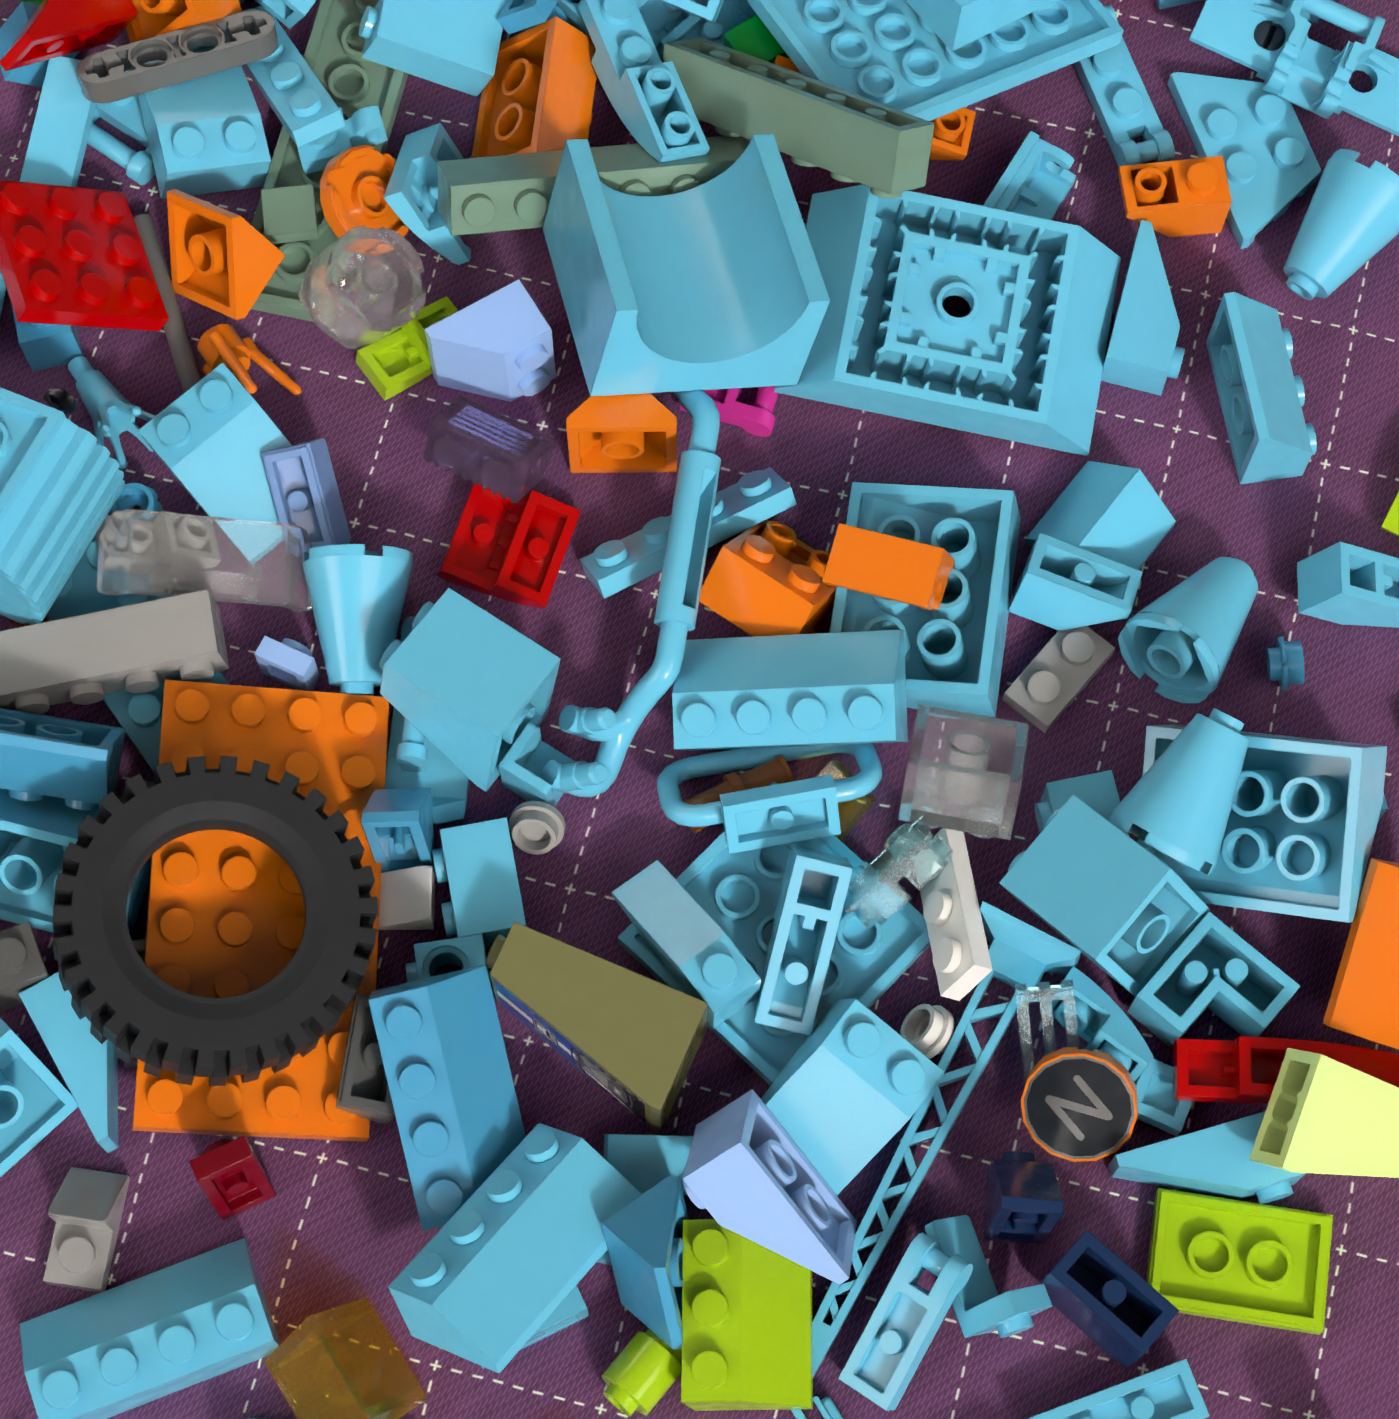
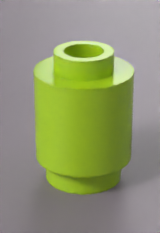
M649 1328L645 1333L638 1331L601 1375L603 1381L608 1385L603 1395L612 1405L629 1417L635 1410L643 1415H648L680 1376L682 1370V1349H672Z

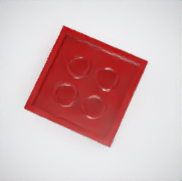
M0 180V270L18 322L160 331L169 317L124 192Z

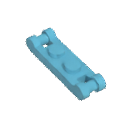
M1103 5L1107 9V11L1112 15V17L1117 21V16L1112 5ZM1123 37L1121 38L1120 45L1073 63L1118 167L1142 164L1152 160L1155 162H1165L1174 159L1175 149L1169 132L1163 129ZM1143 136L1145 141L1135 143L1130 139Z

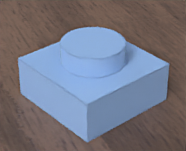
M264 636L254 654L262 674L297 690L313 691L320 678L315 659L312 657L313 653L306 646L295 640L284 638L280 643Z

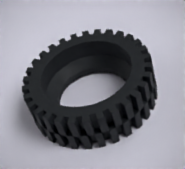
M204 756L187 758L186 770L184 772L175 773L172 762L155 766L154 780L145 783L140 773L125 781V791L122 797L118 799L111 791L99 802L98 816L94 819L87 815L78 827V841L76 844L69 843L63 856L62 873L57 875L53 905L54 958L58 960L59 979L63 990H69L72 995L71 1007L80 1020L85 1016L91 1022L90 1033L101 1044L108 1039L116 1045L115 1056L127 1064L130 1063L133 1057L145 1062L143 1072L158 1078L162 1069L177 1073L176 1083L192 1085L194 1076L209 1077V1086H225L228 1077L240 1075L242 1083L257 1080L263 1069L271 1067L273 1073H276L288 1067L292 1057L298 1053L302 1057L316 1048L319 1039L324 1034L328 1036L339 1023L344 1011L348 1010L370 962L369 956L375 945L377 929H373V924L378 915V898L370 896L375 879L371 865L363 868L360 861L365 849L358 836L349 841L347 840L344 833L348 821L339 810L330 817L323 812L327 798L318 790L313 788L305 798L296 792L300 778L285 771L280 783L268 779L267 775L270 764L256 760L253 762L251 773L236 771L238 757L221 756L218 769H205ZM203 830H228L242 833L263 842L273 849L294 873L305 905V926L302 940L289 964L279 975L262 987L249 993L228 998H207L191 995L168 985L158 978L138 955L132 943L127 924L126 908L129 891L137 873L152 854L163 845L180 836Z

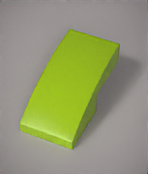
M447 296L403 317L400 330L357 350L355 363L384 401L432 374L425 329L458 312Z

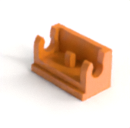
M839 523L822 582L825 585L837 586L894 600L929 611L931 609L938 610L955 560L944 548Z

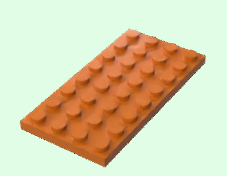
M165 680L158 765L172 762L174 772L179 773L186 770L187 758L204 756L205 769H218L221 756L238 757L236 771L251 773L254 760L270 764L267 775L268 779L280 783L285 771L300 778L296 792L306 798L313 788L318 790L327 798L323 812L330 817L339 810L348 821L344 833L347 840L349 841L358 836L365 849L360 861L363 868L371 865L375 879L370 896L378 898V915L373 924V929H377L375 945L369 956L370 962L356 992V994L370 996L371 992L376 990L382 863H375L361 820L362 812L374 790L385 789L389 702L382 696ZM203 830L180 836L163 845L152 854L144 963L158 978L168 985L191 995L207 998H228L249 993L262 987L279 975L289 964L302 940L305 926V905L294 873L273 849L263 842L242 833L228 830ZM355 997L348 1010H345L337 1026L328 1036L324 1034L319 1039L315 1049L304 1057L298 1053L292 1057L288 1067L276 1073H273L271 1067L261 1070L257 1080L242 1083L241 1076L237 1075L228 1077L225 1086H209V1077L194 1076L192 1085L175 1082L177 1073L162 1069L159 1078L143 1072L145 1062L137 1059L132 1131L367 1142L369 1139L370 1120L335 1107Z

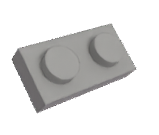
M1088 626L1062 631L1058 630L1005 691L1002 700L1042 732L1046 733L1110 659L1115 647Z

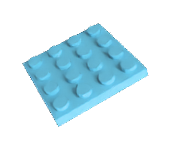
M723 832L676 880L728 935L761 978V981L777 901L791 846L796 845L846 857L853 867L812 1031L836 999L856 998L869 1009L930 946L924 916L835 835L729 854L725 833ZM631 923L618 936V943L660 983L685 993L638 929ZM758 997L714 1029L707 1022V1027L770 1086L809 1036L754 1023Z

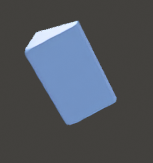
M315 439L261 453L288 559L303 556V552L309 554V549L313 547L350 543L351 536L325 439Z

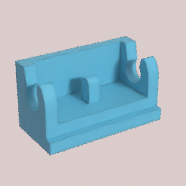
M1030 131L983 206L1052 220L1075 183L1076 175L1067 170L1071 168L1075 160L1067 152L1040 139V135Z

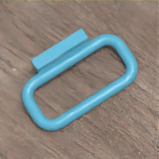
M872 743L730 749L687 757L666 766L658 776L657 793L662 811L669 820L678 825L701 827L723 823L728 852L733 854L841 834L838 802L860 798L875 790L882 780V766ZM832 753H849L855 757L860 773L840 780H833L831 774L720 794V801L697 805L683 802L679 789V784L686 780L754 768L774 759L778 755H782L787 762Z

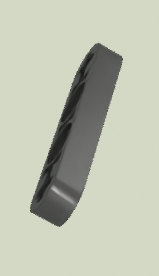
M249 10L91 54L80 61L77 67L82 94L93 103H110L265 59L271 56L278 47L274 18L264 11ZM199 47H215L213 50H210L208 52H192L194 49H197ZM149 61H165L163 64H160L158 66H142L144 63H147Z

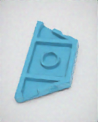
M1183 72L1172 73L1167 85L1199 158L1223 156L1232 200L1226 219L1239 249L1247 248L1254 242L1255 236L1272 220L1275 222L1288 210L1290 203L1296 197L1302 196L1318 181L1322 170L1291 102L1262 90L1264 83Z

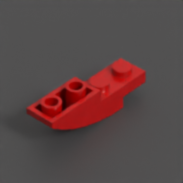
M1239 1036L1235 1041L1177 1038L1173 1043L1174 1100L1268 1104L1287 1048L1322 1054L1399 1088V1054L1358 1046L1283 1038Z

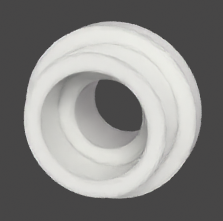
M918 1005L904 1019L900 1035L928 1059H931L946 1050L953 1036V1015L939 1005Z

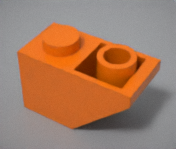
M1223 156L1119 166L1118 176L1126 218L1139 224L1141 220L1152 222L1154 231L1170 238L1221 233L1232 203Z

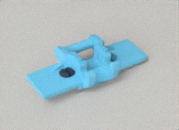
M1271 0L1205 1L1189 41L1257 71L1256 77L1265 80L1262 90L1323 118L1328 119L1333 113L1340 114L1341 111H1344L1399 136V59L1375 48L1385 24V18L1375 15L1372 19L1333 0H1290L1288 7H1284ZM1303 10L1362 37L1363 40L1361 43L1348 41L1343 50L1339 51L1309 39L1307 33L1311 23L1307 22V18L1300 15V11ZM1359 70L1369 75L1373 84L1370 92H1358L1351 87L1349 79L1353 71Z

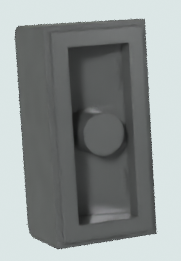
M356 994L335 1107L376 1123L388 1125L395 1112L368 1001L370 996Z

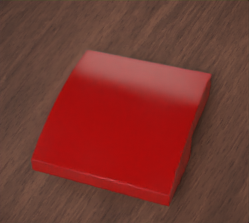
M477 475L468 493L437 577L510 602L544 609L581 510L534 490H531L525 496Z

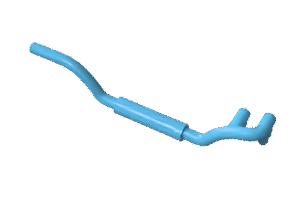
M704 390L673 392L681 406L692 416L693 423L689 449L681 452L654 618V624L660 627L654 662L622 702L617 712L614 713L608 707L580 708L574 705H568L562 710L559 717V727L562 731L591 741H599L601 744L594 762L577 761L562 763L556 760L548 761L543 768L541 779L549 783L552 789L578 797L591 798L607 791L617 778L626 752L638 728L658 700L670 689L679 674L684 656L687 631L695 629L721 458L715 455L720 428V414L715 401Z

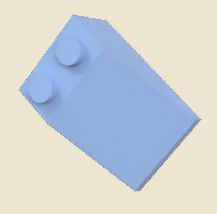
M753 1089L697 1124L682 1178L684 1180V1188L691 1201L699 1209L706 1208L719 1225L839 1285L848 1280L857 1220Z

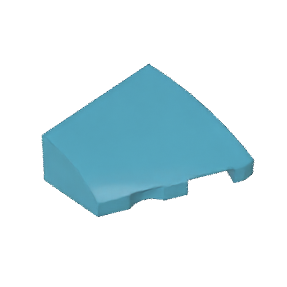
M438 123L405 136L383 198L416 236L448 260L460 265L470 261L471 248L463 243L459 235L452 236L438 211L437 161L464 158L442 124Z

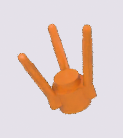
M229 324L216 325L207 330L199 339L197 349L206 361L202 368L205 376L223 362L247 392L253 394L257 391V386L247 372L250 367V360L252 359L293 395L301 393V387L259 351L251 338L241 339L233 326Z

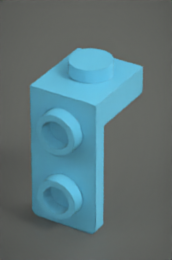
M961 1215L934 1220L925 1225L927 1236L939 1243L938 1250L950 1257L958 1254L973 1264L972 1274L968 1282L952 1302L953 1312L959 1321L965 1338L998 1331L1000 1338L1018 1334L1034 1326L1031 1316L1052 1307L1044 1284L1011 1290L998 1295L969 1216Z

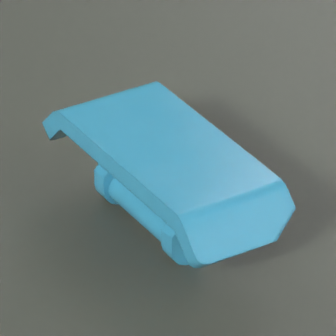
M409 616L404 619L401 628V642L412 632L411 627L415 616ZM394 707L386 766L385 789L431 788L433 824L464 819L470 779Z

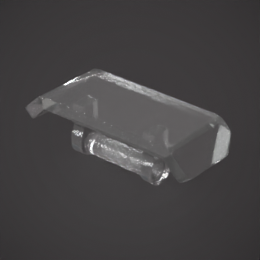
M135 509L119 510L112 513L99 535L96 587L99 593L108 596L139 594L172 597L208 589L215 601L279 606L295 612L310 611L312 605L302 560L303 552L309 554V549L312 548L307 530L293 524Z

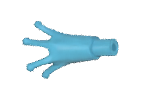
M77 356L73 358L68 364V370L77 381L76 389L92 419L95 437L97 438L96 443L104 446V436L109 439L114 448L120 469H124L128 465L119 438L122 432L129 431L149 451L153 452L138 432L140 428L135 423V417L150 421L155 415L142 410L126 400L99 370L93 369L86 357Z

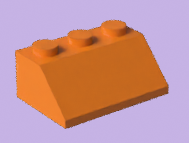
M555 16L500 43L494 76L481 92L471 158L564 150L566 140L588 139L589 127L592 122L595 84L598 78L591 63L596 51L591 37Z
M1371 858L1323 1024L1399 1050V863Z

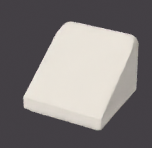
M417 866L381 873L379 930H434L436 875L433 866Z

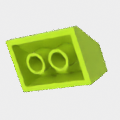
M715 1219L683 1220L682 1279H684L682 1287L681 1402L694 1411L813 1409L812 1271L719 1225Z

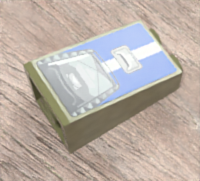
M514 922L507 937L500 934L497 936L486 961V966L492 969L490 981L493 985L497 1003L647 1127L662 1134L707 1032L708 1003Z

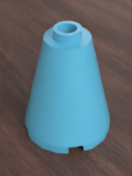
M1339 149L1327 161L1284 265L1283 271L1289 278L1286 282L1287 286L1295 294L1306 300H1312L1315 296L1327 298L1399 234V176L1376 160L1370 168L1355 162L1361 154L1359 152Z
M338 544L310 548L309 554L303 552L302 565L329 685L340 687V693L374 696V687H381L383 670L379 668L380 660L389 645L396 639L413 566V553L402 548L383 546V556H380L378 552L365 550V544Z
M1218 557L1130 617L1118 638L1121 655L1130 670L1139 679L1146 673L1159 684L1154 691L1165 698L1180 703H1200L1205 700L1219 685L1257 595L1258 582L1250 566L1236 558Z
M1213 708L1209 717L1197 713L1112 811L1108 821L1121 831L1137 836L1145 844L1211 876L1217 863L1250 740L1240 734L1244 723Z

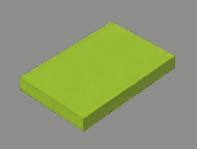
M1158 1188L1155 1192L1146 1282L1179 1310L1178 1313L1320 1335L1324 1332L1333 1215Z

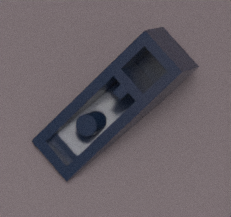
M1021 1151L1004 1152L1002 1159L993 1158L987 1169L984 1239L1037 1244L1044 1242L1063 1214V1198L1052 1163L1037 1162L1038 1156L1036 1154Z

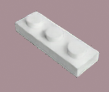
M944 826L919 850L913 859L940 996L960 1001L993 969L964 832Z

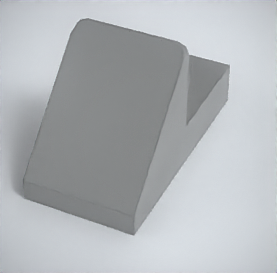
M76 1167L70 1168L48 1211V1216L56 1224L43 1278L46 1284L100 1293L106 1291L130 1181L128 1175Z

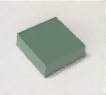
M313 184L261 189L264 236L272 244L319 239L316 196Z

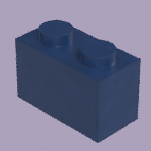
M1088 1230L1071 1245L1039 1283L1045 1285L1052 1305L1125 1369L1144 1355L1179 1312L1174 1305Z

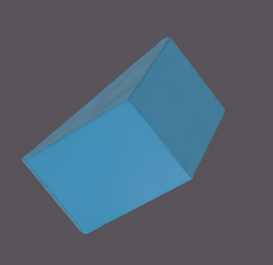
M431 788L374 790L362 812L361 823L375 863H382L381 873L417 866H433L436 874L432 850L435 849Z

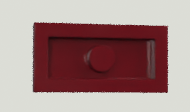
M245 1135L235 1140L227 1138L216 1141L203 1150L202 1155L189 1161L197 1182L223 1221L277 1196L267 1173Z

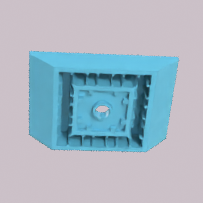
M864 184L812 194L806 231L826 286L830 303L797 385L775 386V393L1083 456L1089 454L1121 262L1120 256L1078 225L928 194L904 191L899 198H883L873 195L870 192V187ZM948 296H960L968 302L971 313L961 318L953 317L944 310L942 300Z

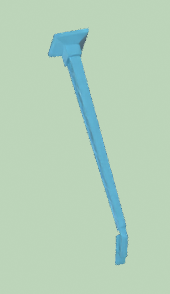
M982 901L980 912L985 936L991 943L989 955L993 970L978 983L939 1062L938 1067L944 1071V1074L915 1111L855 1234L851 1265H853L857 1279L841 1283L840 1285L832 1281L812 1322L813 1378L1025 995L1027 994L1032 997L1044 972L1067 975L1073 966L1077 968L1081 954L1080 950ZM993 977L1017 989L1010 1002L977 1009ZM1001 1017L982 1052L971 1024ZM965 1036L975 1064L946 1073ZM968 1078L947 1114L939 1087ZM933 1100L941 1126L917 1133ZM933 1140L917 1169L910 1147ZM904 1159L911 1181L890 1188ZM903 1195L889 1220L883 1201ZM877 1214L883 1231L865 1238ZM875 1245L865 1265L862 1266L858 1252ZM849 1292L839 1310L836 1297ZM829 1310L833 1318L831 1326L824 1323ZM818 1396L813 1398L824 1419H843L830 1397H825L821 1400ZM791 1409L796 1419H806L801 1409Z

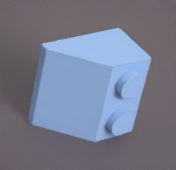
M519 279L425 329L432 373L439 386L511 402L522 395L533 396L541 392L550 384L552 379L556 378L552 329Z

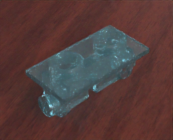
M923 815L912 825L909 823L901 825L889 836L884 845L885 850L870 864L862 862L853 869L844 903L845 911L850 914L860 906L854 913L867 928L870 929L875 923L883 925L911 898L910 894L898 882L905 876L920 890L949 864L946 858L953 853L952 848L939 835L930 841L933 835L927 819Z

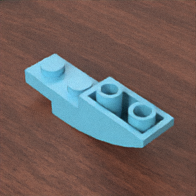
M581 0L578 8L596 48L591 60L592 66L613 108L635 140L648 154L660 163L706 155L710 147L673 61L662 63L636 1Z

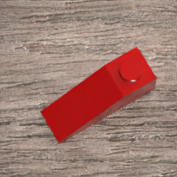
M43 0L3 56L0 64L5 71L112 43L139 12L131 0Z

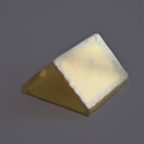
M367 1298L309 1315L264 1361L297 1419H398L428 1400Z

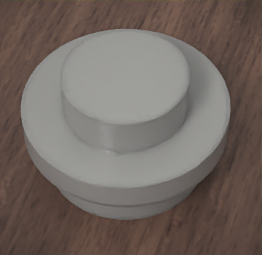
M527 801L518 805L513 810L509 820V830L515 845L522 851L534 855L547 853L557 846L563 839L566 828L562 814L554 806L541 801Z

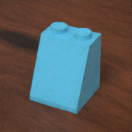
M448 588L435 604L428 601L423 605L412 623V632L403 642L398 639L394 640L384 652L379 663V668L383 670L380 694L477 787L486 792L500 775V762L526 725L531 722L539 726L548 715L561 658Z
M1072 795L1063 807L1056 809L1049 816L1043 831L1026 851L1021 852L1014 858L1009 866L1008 873L999 882L1020 903L1076 949L1080 950L1082 954L1135 997L1210 910L1169 866L1075 795Z

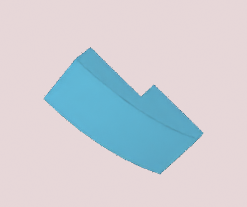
M1073 966L1043 1007V1010L1058 1020L1064 1028L1075 1032L1086 1040L1089 1044L1085 1049L1090 1051L1097 1049L1109 1053L1126 1067L1135 1082L1154 1056L1135 1025L1123 1010L1096 983Z
M604 1134L603 1158L642 1194L666 1177L679 1176L683 1195H687L682 1178L693 1136Z

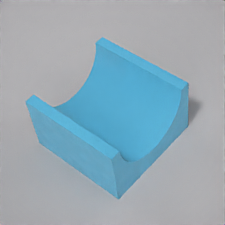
M774 134L753 135L740 158L714 179L695 188L664 196L630 195L606 186L599 179L588 139L566 140L544 221L543 232L590 396L797 385L830 303V298Z

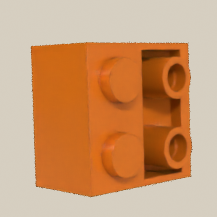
M766 519L722 546L701 587L699 602L753 637L813 634L834 606L837 586L825 585L822 582L830 553L823 550H814L797 539L796 533L787 525Z

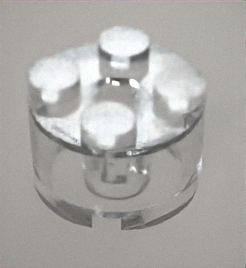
M366 226L355 227L318 252L307 266L303 283L299 288L300 302L308 309L316 325L326 335L338 341L345 348L356 349L385 338L413 320L424 305L426 289L423 290L421 274L425 272L422 260L411 243L394 230L384 227L379 230L365 228Z

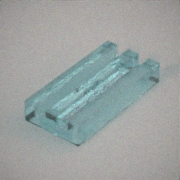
M1073 979L1061 980V985H1050V981L1038 982V987L1015 984L1025 1083L1029 1072L1035 1066L1029 1002H1040L1045 1056L1057 1050L1052 1000H1063L1068 1047L1079 1046Z

